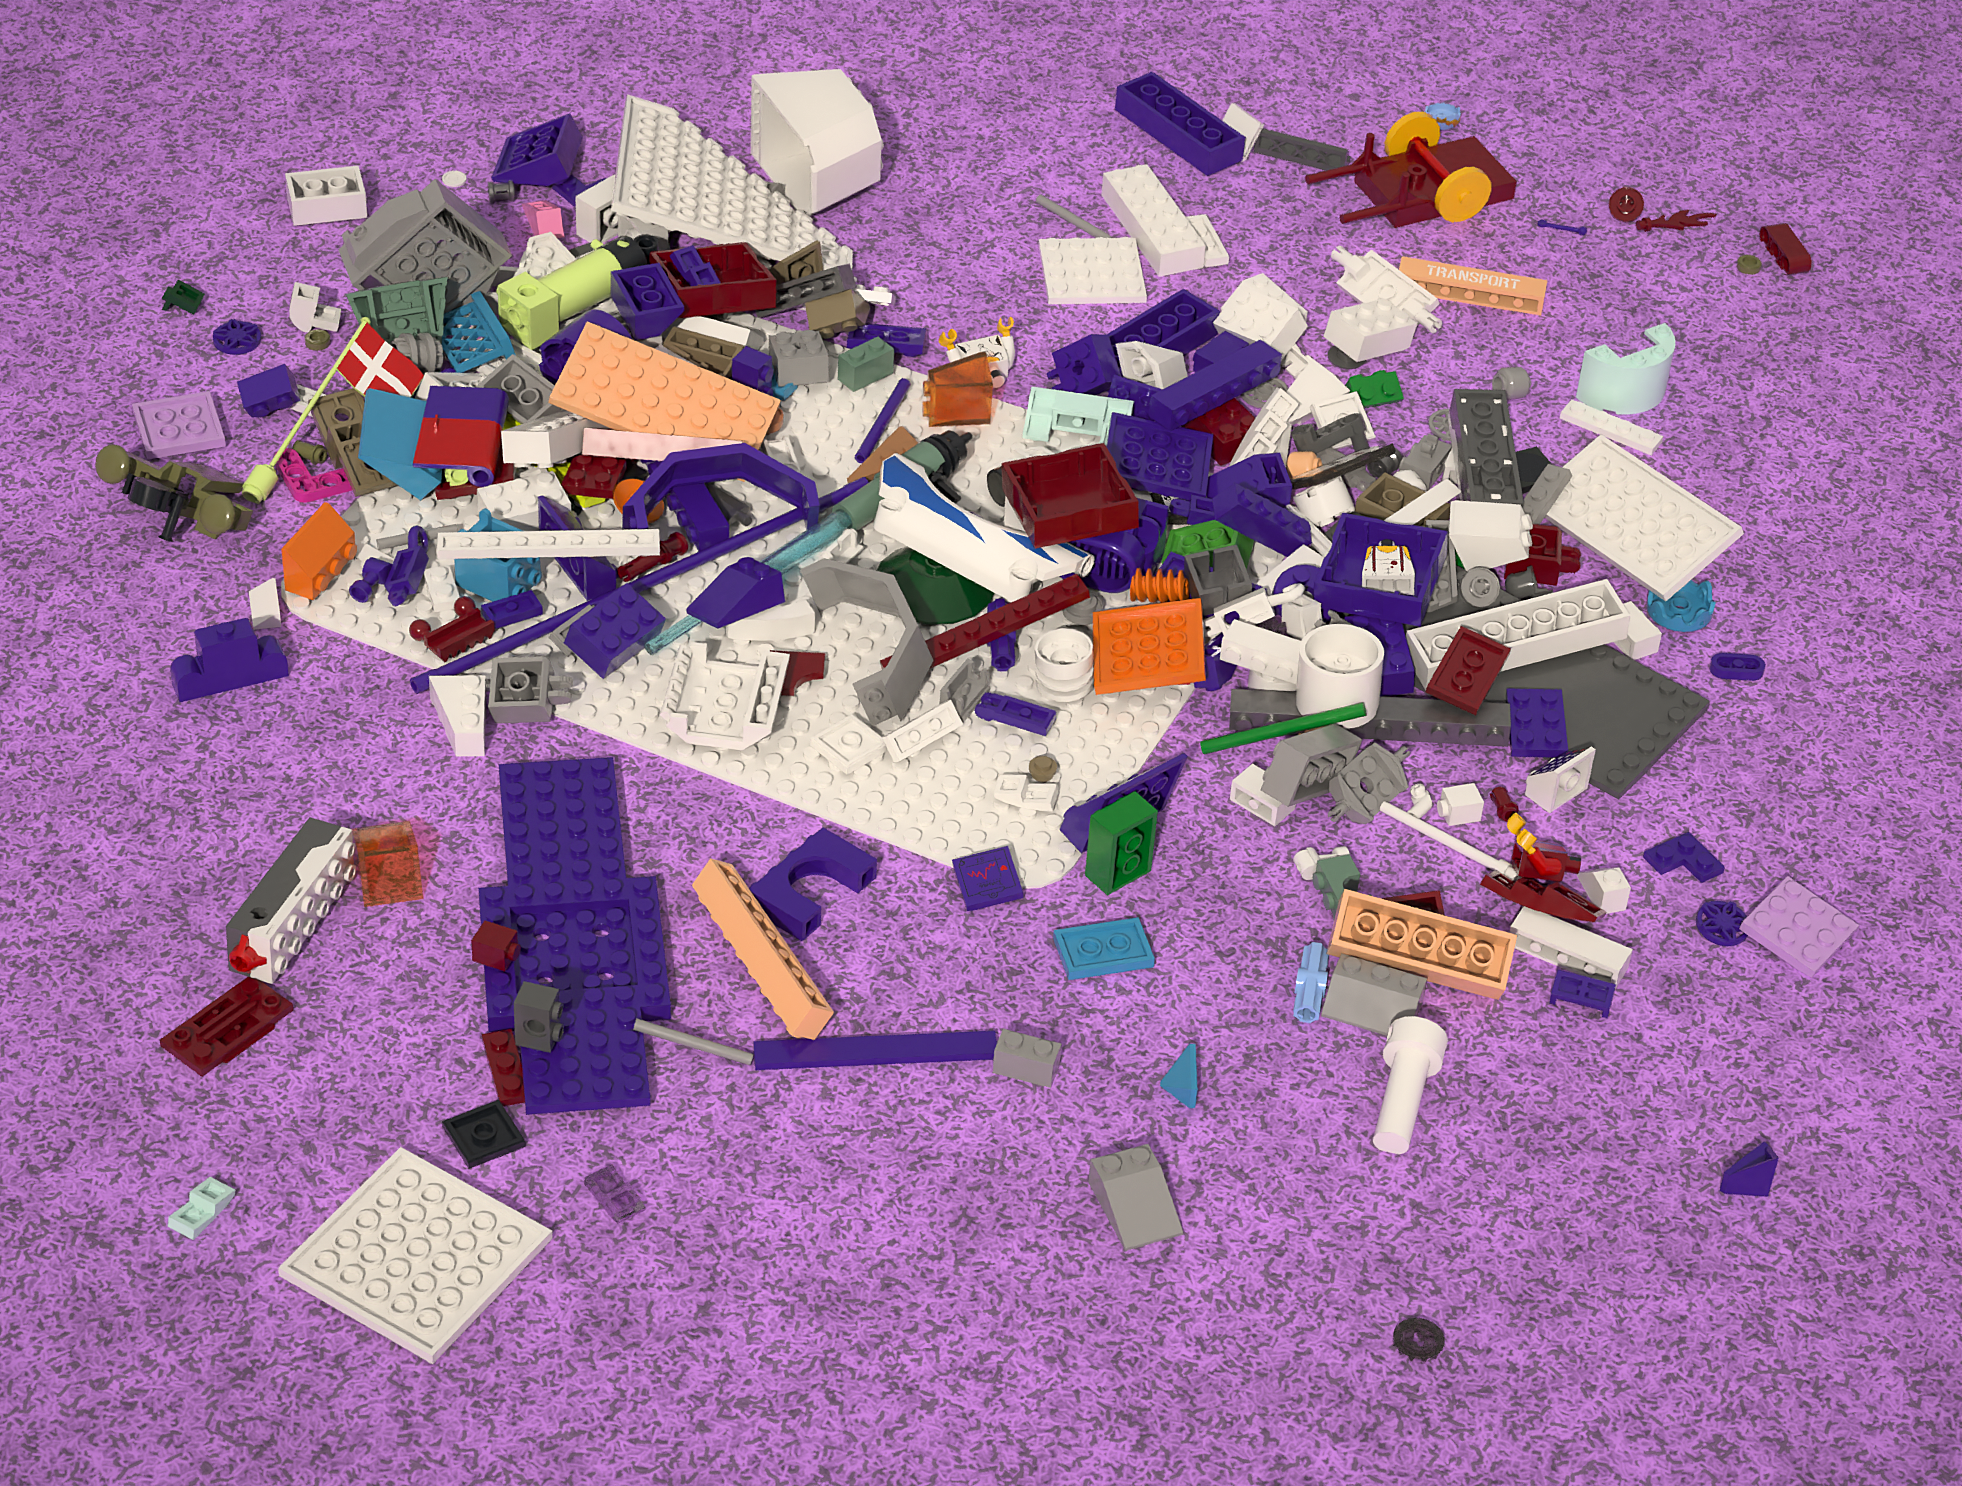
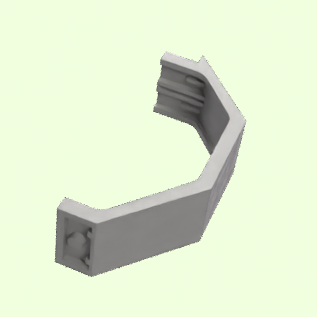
M826 558L800 569L819 612L838 603L845 602L897 616L902 620L906 629L888 665L883 670L852 684L872 726L896 715L902 721L933 662V658L894 575Z

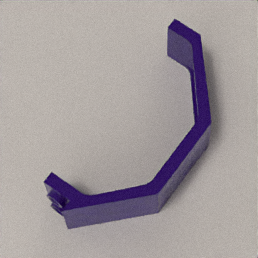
M746 443L676 451L668 454L623 506L622 530L649 529L647 522L648 514L671 489L684 485L744 479L799 508L804 517L806 532L817 531L820 504L815 481Z

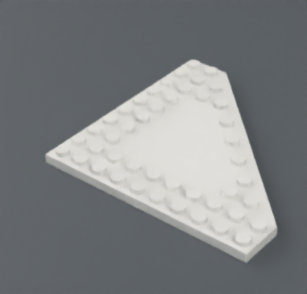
M627 94L624 104L611 211L622 217L630 216L637 218L646 224L654 223L663 226L669 231L677 230L684 232L693 238L701 237L711 240L716 245L746 242L755 254L767 260L781 261L818 240L821 242L823 270L845 264H850L852 269L853 251L846 245L839 246L835 242L836 237L823 227L819 229L812 224L813 219L801 209L795 211L789 206L790 201L778 191L770 193V190L767 188V182L755 173L751 175L747 173L742 162L734 156L727 157L722 152L723 147L713 139L708 138L706 140L700 135L701 130L690 121L683 122L678 117L679 112L671 107Z

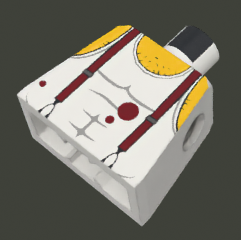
M1389 539L1380 541L1378 546H1370L1367 549L1362 571V588L1389 593L1399 591L1400 595H1414L1415 572L1407 547L1395 546V543Z

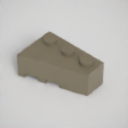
M676 327L671 329L663 342L665 348L698 367L732 380V359L744 348V345Z

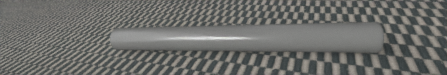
M1040 194L1036 198V203L1093 237L1113 238Z
M636 1019L633 1030L746 1065L751 1064L754 1055L641 1019Z

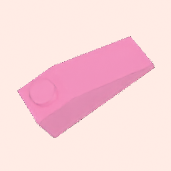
M546 200L522 203L534 236L552 232L556 238L564 237L561 210L558 206Z

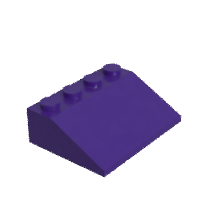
M570 113L507 137L491 177L493 182L508 183V181H513L514 184L549 186L554 183L560 185L566 182L570 176L583 139Z
M1182 753L1141 774L1136 773L1132 775L1126 782L1120 785H1112L1105 793L1099 796H1091L1078 807L1076 805L1070 807L1063 815L1064 820L1060 831L1082 854L1088 848L1090 816L1095 811L1114 803L1117 799L1135 791L1158 812L1162 811L1168 802L1188 756Z

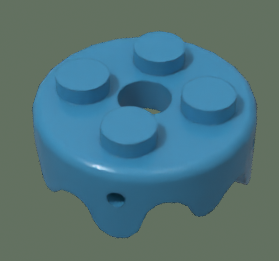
M1690 580L1667 601H1664L1649 590L1646 602L1648 614L1656 623L1664 628L1678 632H1693L1707 626L1712 619L1716 601L1712 600L1711 583L1706 580L1701 584H1696Z

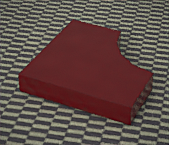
M770 650V652L790 654L781 696H794L796 689L803 683L823 679L825 653Z

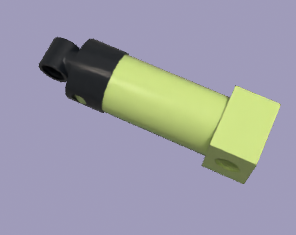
M648 234L639 235L634 240L626 235L620 236L606 244H603L598 239H594L591 242V247L594 251L538 279H535L527 272H523L497 285L499 322L506 332L529 349L533 350L541 346L546 340L559 332V323L611 297V271L649 265L650 252L658 251V239Z

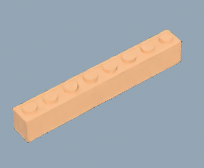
M710 858L692 884V887L698 894L699 901L707 907L711 913V919L719 925L723 931L724 938L736 950V956L744 962L748 968L749 975L761 987V993L769 999L774 1007V1012L782 1018L787 1026L786 1030L796 1038L804 1037L815 1040L834 1014V1011L734 866Z

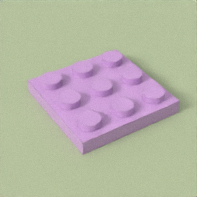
M210 391L132 404L133 414L147 460L226 447L225 436Z
M1787 876L1742 922L1739 929L1791 966L1812 978L1852 937L1860 925Z

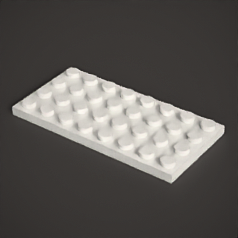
M1599 435L1562 467L1570 469L1572 478L1545 516L1548 521L1664 601L1670 599L1744 534L1741 526L1603 435Z

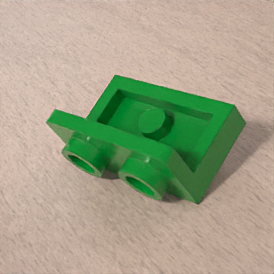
M1380 370L1365 377L1362 374L1354 375L1345 384L1350 390L1349 393L1357 391L1364 408L1402 402L1404 399L1396 371L1386 373V370Z

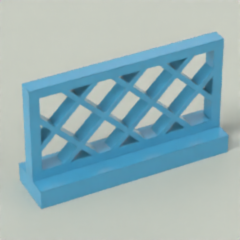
M480 291L470 294L473 302L449 311L443 317V324H446L443 330L441 345L444 354L456 373H462L500 356L508 359L512 354L515 355L508 334ZM471 313L468 317H462L466 314ZM456 324L462 325L460 328H453ZM471 325H477L475 329H469ZM447 335H454L452 339L446 338ZM463 336H469L467 340L461 339ZM478 337H485L483 341L477 340ZM454 347H461L459 351L453 350ZM470 348H477L475 351H468ZM485 349H493L488 352H484ZM461 359H468L462 363H459Z

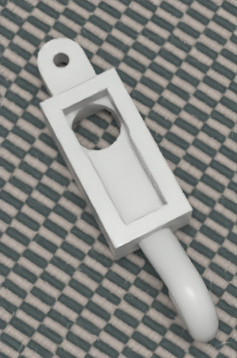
M1301 583L1285 587L1283 593L1271 596L1267 595L1263 587L1214 608V616L1203 620L1204 636L1209 637L1220 632L1225 635L1231 624L1226 623L1224 615L1232 611H1236L1239 614V621L1251 625L1275 616L1273 606L1296 600L1304 593L1305 587Z

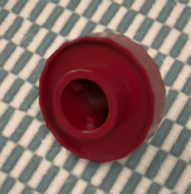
M1631 187L1619 188L1613 192L1609 200L1610 214L1620 222H1634L1641 216L1644 209L1643 196L1638 190Z

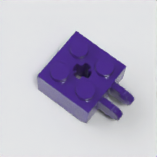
M1090 334L1053 352L1052 356L1056 368L1046 373L1049 380L1059 378L1061 382L1051 389L1088 395H1098L1110 389L1113 376H1121L1109 335Z

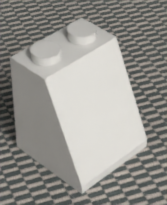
M1451 501L1449 537L1467 572L1475 568L1490 569L1529 558V547L1532 546L1529 530L1533 528L1530 515L1524 513L1521 505Z

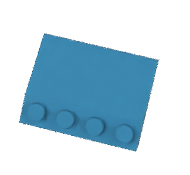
M369 388L365 394L358 458L421 500L441 483L442 469L413 468V460L427 401Z

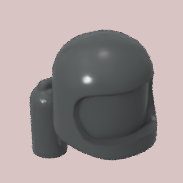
M1528 566L1526 571L1511 573L1505 580L1506 592L1522 601L1554 593L1553 589L1538 588L1533 566Z

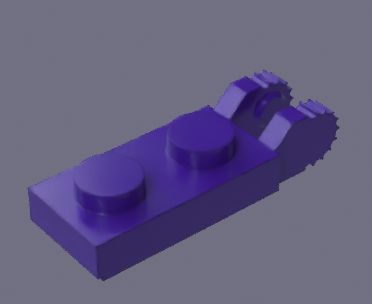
M989 692L983 694L981 703L976 705L974 710L978 718L986 721L994 720L1042 736L1048 734L1056 720L1057 713L1049 708L1010 696Z

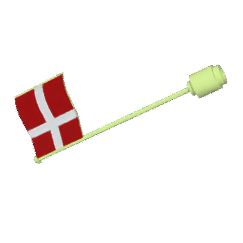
M368 317L361 318L362 323L270 464H258L254 467L242 486L243 490L241 493L246 500L256 504L266 500L278 481L274 466L336 371L364 397L366 390L369 388L412 397L424 375L410 359L388 344L370 326V319Z

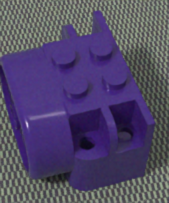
M1137 498L1139 501V528L1068 542L1094 556L1095 560L1091 571L1087 576L1080 577L1086 587L1106 593H1121L1130 589L1132 576L1135 575L1137 568H1141L1142 576H1145L1147 569L1151 568L1154 576L1164 554L1169 506ZM1072 572L1059 577L1065 579L1074 575L1075 573Z

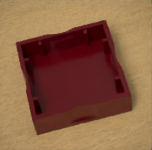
M746 242L695 248L704 264L710 262L720 281L718 284L691 286L683 278L670 258L674 251L680 249L650 252V264L660 263L684 305V312L678 318L776 308V279L767 267L758 261L756 254Z
M1104 443L1069 449L1052 455L1034 456L1001 463L1002 490L1035 549L1139 528V501L1128 482L1118 472L1116 462Z

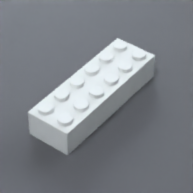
M1147 164L1103 173L1101 195L1131 238L1136 239L1138 248L1159 277L1204 268L1206 245Z

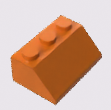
M324 502L281 549L285 591L314 600L321 591L323 592L327 588L330 581L340 574L342 568L357 553L355 532L327 502Z

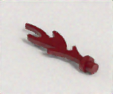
M1682 210L1673 214L1669 220L1664 219L1665 215H1661L1654 220H1651L1649 217L1642 218V220L1636 221V229L1648 232L1653 227L1683 231L1684 227L1707 226V221L1698 220L1715 218L1716 214L1698 213L1687 216L1689 210Z

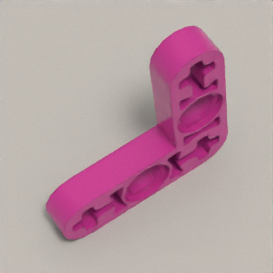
M286 448L275 465L296 501L303 503L352 491L343 468L311 476L298 452L294 449ZM293 474H300V475H302V476L296 477V478L290 477V476L293 475ZM327 483L336 484L334 486H324ZM304 485L305 492L303 489H300V486Z

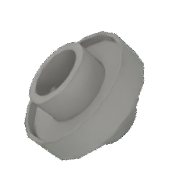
M1481 567L1471 569L1460 580V596L1465 603L1472 607L1489 606L1499 595V580L1489 569Z
M1089 593L1090 598L1063 609V615L1074 624H1092L1093 612L1103 611L1102 601L1098 596Z

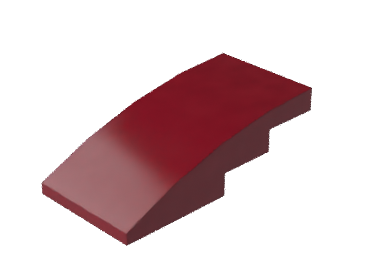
M1495 870L1486 874L1480 885L1505 899L1535 911L1566 919L1596 922L1607 913L1558 881L1547 887L1527 877L1520 878L1515 882Z

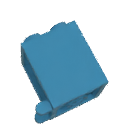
M483 508L479 512V521L468 531L460 529L458 532H510L523 530L491 517V512ZM540 557L454 559L456 585L492 602L529 591L540 582L542 577Z

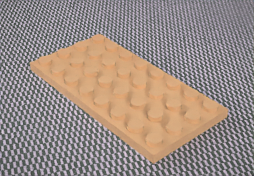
M586 322L549 397L548 403L614 430L741 440L743 443L759 450L781 400Z

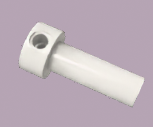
M1416 1016L1402 1017L1396 1019L1389 1027L1383 1058L1391 1068L1373 1137V1143L1379 1150L1399 1155L1408 1151L1426 1078L1436 1075L1442 1068L1448 1037L1438 1024L1428 1019Z

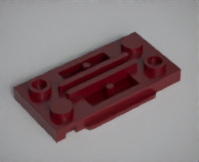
M247 977L161 1038L160 1046L203 1077L222 1062H230L274 1030L275 1024L294 1010L293 1003L262 981Z

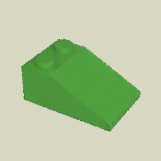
M1216 520L1177 528L1169 532L1161 563L1163 564L1170 552L1185 556L1208 551L1209 566L1213 567V549L1237 545L1247 570L1254 540Z

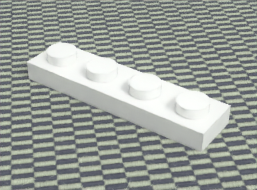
M1571 400L1560 413V419L1649 455H1652L1663 441V436L1652 430L1642 428L1627 420H1622L1575 400Z

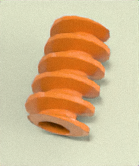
M1137 568L1130 583V600L1134 602L1138 598L1140 602H1145L1148 599L1151 603H1155L1158 599L1161 603H1166L1168 600L1170 602L1179 601V599L1180 601L1188 600L1189 581L1184 577L1183 570H1179L1177 577H1174L1172 569H1169L1167 576L1163 577L1162 569H1158L1156 576H1153L1151 568H1148L1145 576H1142L1141 568Z

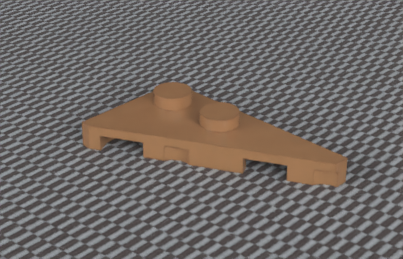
M903 426L898 427L847 478V482L850 483L862 477H865L869 482L872 481L875 474L880 472L883 460L891 457L894 453L901 455L918 444V442Z

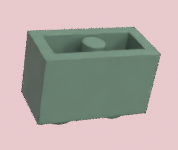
M876 337L838 355V380L855 392L892 374L894 348L881 338Z

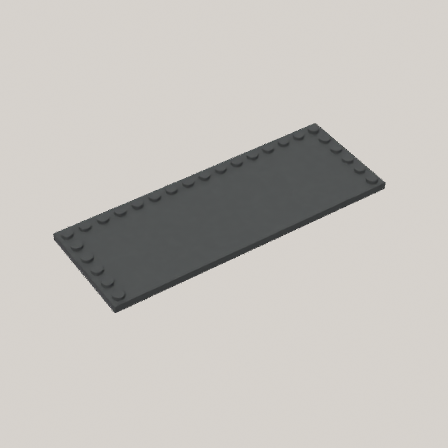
M1353 511V512L1349 513V514H1353V515L1363 516V515L1357 513L1356 511ZM1338 522L1324 533L1331 543ZM1312 545L1309 547L1313 551L1320 554ZM1456 565L1457 583L1460 584L1461 578L1467 571ZM1457 584V602L1432 612H1426L1421 627L1522 600L1500 589L1498 597L1489 606L1472 607L1465 603L1460 596L1459 585ZM1336 612L1344 620L1347 616H1355L1354 614ZM1402 623L1405 637L1406 631L1420 627ZM1605 644L1501 671L1484 702L1506 703L1505 695L1507 688L1562 689L1568 751L1591 746L1596 749L1589 784L1618 800L1709 709L1710 704L1708 699ZM1414 671V687L1425 692L1426 690ZM1542 757V758H1544V759H1546V760H1548V761H1550L1551 759H1553V758Z

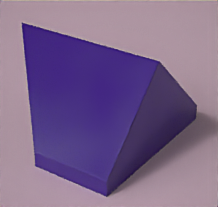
M1766 1142L1761 1143L1724 1172L1720 1191L1724 1194L1768 1197L1779 1157Z

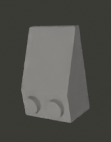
M1149 1144L1091 1159L1088 1183L1125 1251L1183 1235L1162 1168Z

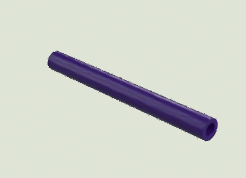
M902 378L897 383L855 454V460L858 463L862 464L871 455L911 386L909 380Z

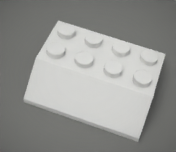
M690 642V648L687 645H680L660 716L666 720V726L688 744L744 750L771 734L790 654L762 651L757 667L707 660L706 643Z

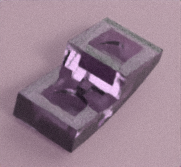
M612 1164L585 1177L584 1185L615 1222L620 1223L645 1211V1205L631 1184L625 1185Z

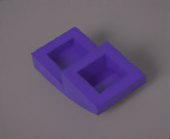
M694 245L674 251L670 255L680 274L691 286L720 283L710 262L705 264L702 262Z

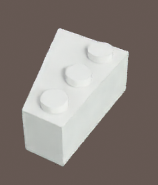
M485 675L429 676L430 700L438 713V718L443 724L455 755L485 756Z

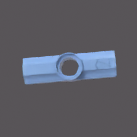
M1312 942L1310 945L1304 946L1301 968L1298 967L1294 993L1297 995L1295 997L1293 1016L1300 1022L1312 1023L1315 1020H1319L1321 1000L1324 998L1328 975L1326 969L1329 955L1326 954L1327 949L1322 943Z

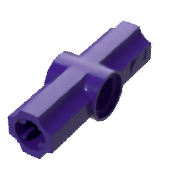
M995 599L992 603L988 604L987 613L1009 603L1005 599ZM1016 631L987 643V647H990L991 666L995 667L997 671H1008L1009 668L1015 666L1014 647Z

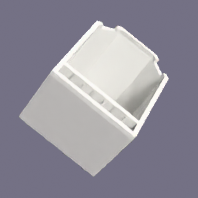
M841 69L752 75L751 155L772 182L782 183L785 197L790 201V205L795 211L801 209L808 216H812L880 181V171L883 168L881 150H883L884 145L876 123L873 107Z

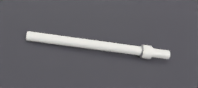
M1386 801L1381 804V812L1493 871L1497 870L1515 882L1523 878L1516 874L1511 863L1503 859L1497 860Z

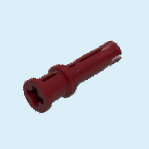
M679 532L670 534L667 540L659 541L660 555L638 556L618 567V576L624 582H629L634 577L658 564L671 562L672 558L676 555L681 556L687 553L688 542L686 538Z

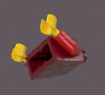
M1514 813L1508 819L1507 827L1509 831L1517 835L1515 836L1510 863L1518 876L1560 882L1563 880L1564 872L1579 874L1581 867L1580 857L1568 856L1562 845L1537 840L1526 829L1521 830L1525 826L1526 821L1519 814Z

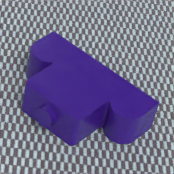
M248 618L195 630L197 656H179L173 660L170 666L172 686L179 702L289 676L287 658L279 640L271 635L257 639Z

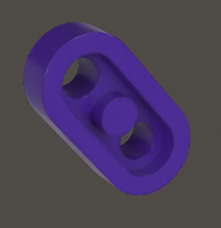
M1717 653L1712 657L1709 669L1715 677L1721 679L1755 681L1763 677L1766 664L1762 658L1756 655Z

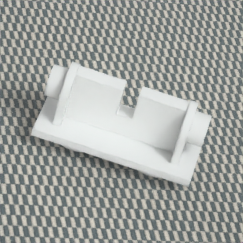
M1294 344L1281 361L1280 366L1283 369L1287 367L1286 371L1296 380L1312 358L1309 355L1304 356L1299 347Z
M845 529L836 542L819 553V557L813 563L826 558L848 564L864 549V546L857 543V532L854 529Z

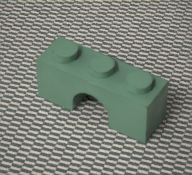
M1350 854L1317 860L1316 873H1313L1312 876L1315 889L1320 890L1323 894L1325 909L1331 910L1333 914V921L1344 889L1354 892L1358 891L1360 873Z

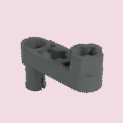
M1359 413L1347 415L1318 430H1314L1312 424H1302L1295 427L1291 432L1298 452L1312 451L1317 454L1348 438L1351 440L1354 453L1370 448L1364 433L1366 428Z

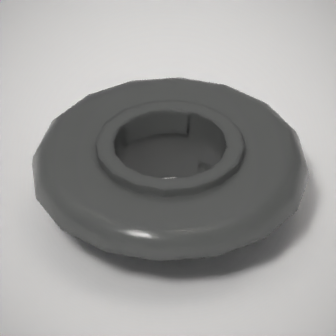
M1336 346L1328 350L1329 361L1342 369H1356L1363 366L1366 360L1354 361Z

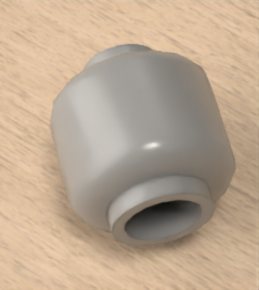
M1522 367L1501 368L1492 380L1493 390H1505L1507 400L1524 398L1531 387V379Z

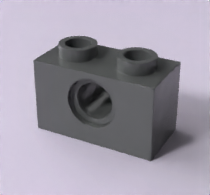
M523 982L514 1001L515 1045L551 1053L555 1042L561 1041L564 1024L560 1023L563 1003L559 1000V989Z

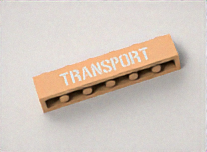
M1403 256L1401 258L1399 270L1438 299L1535 315L1542 314L1548 280Z

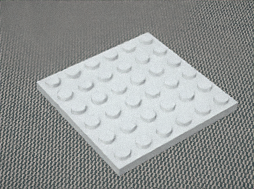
M400 1147L278 1267L279 1276L429 1363L434 1364L553 1239L552 1230Z

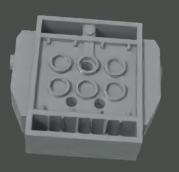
M434 179L421 192L416 189L388 200L364 223L357 226L353 232L346 230L342 234L345 244L338 249L350 281L358 290L414 280L447 277L444 314L473 302L470 294L480 291L485 296L500 269L499 267L512 257L503 233L437 179Z

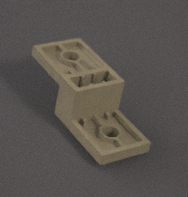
M352 388L319 397L310 412L334 469H344L353 493L357 497L398 485L377 470L366 468L365 462L358 458L364 400L362 395ZM342 413L347 415L349 419L339 421L335 416Z

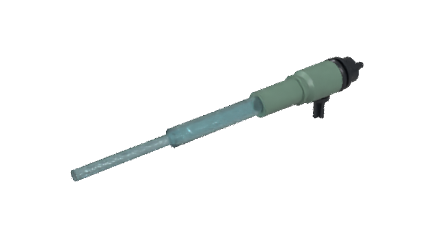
M950 430L942 434H932L902 453L901 456L923 466L931 483L945 497L957 504L961 496L951 489L945 481L946 478L957 471L959 463L966 459V444L973 436L970 432L959 436ZM880 472L875 474L872 481L834 505L830 515L759 562L769 565L780 571L783 575L840 537L845 529L858 531L873 521L876 517L879 502L885 499L879 495ZM688 615L646 642L644 647L650 655H654L702 621Z

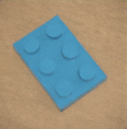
M1139 917L1058 929L1053 932V940L1068 980L1154 967L1155 958Z

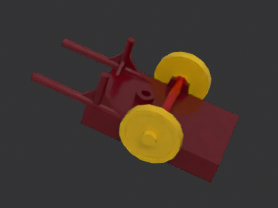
M1423 111L1407 114L1393 124L1384 142L1385 152L1388 156L1379 157L1373 152L1375 135L1367 133L1364 152L1351 165L1305 176L1306 183L1312 184L1355 173L1354 182L1375 206L1341 214L1339 216L1341 224L1383 214L1394 228L1443 217L1450 222L1467 220L1477 214L1484 206L1514 199L1517 183L1511 174L1475 136L1438 144L1440 126L1430 114Z

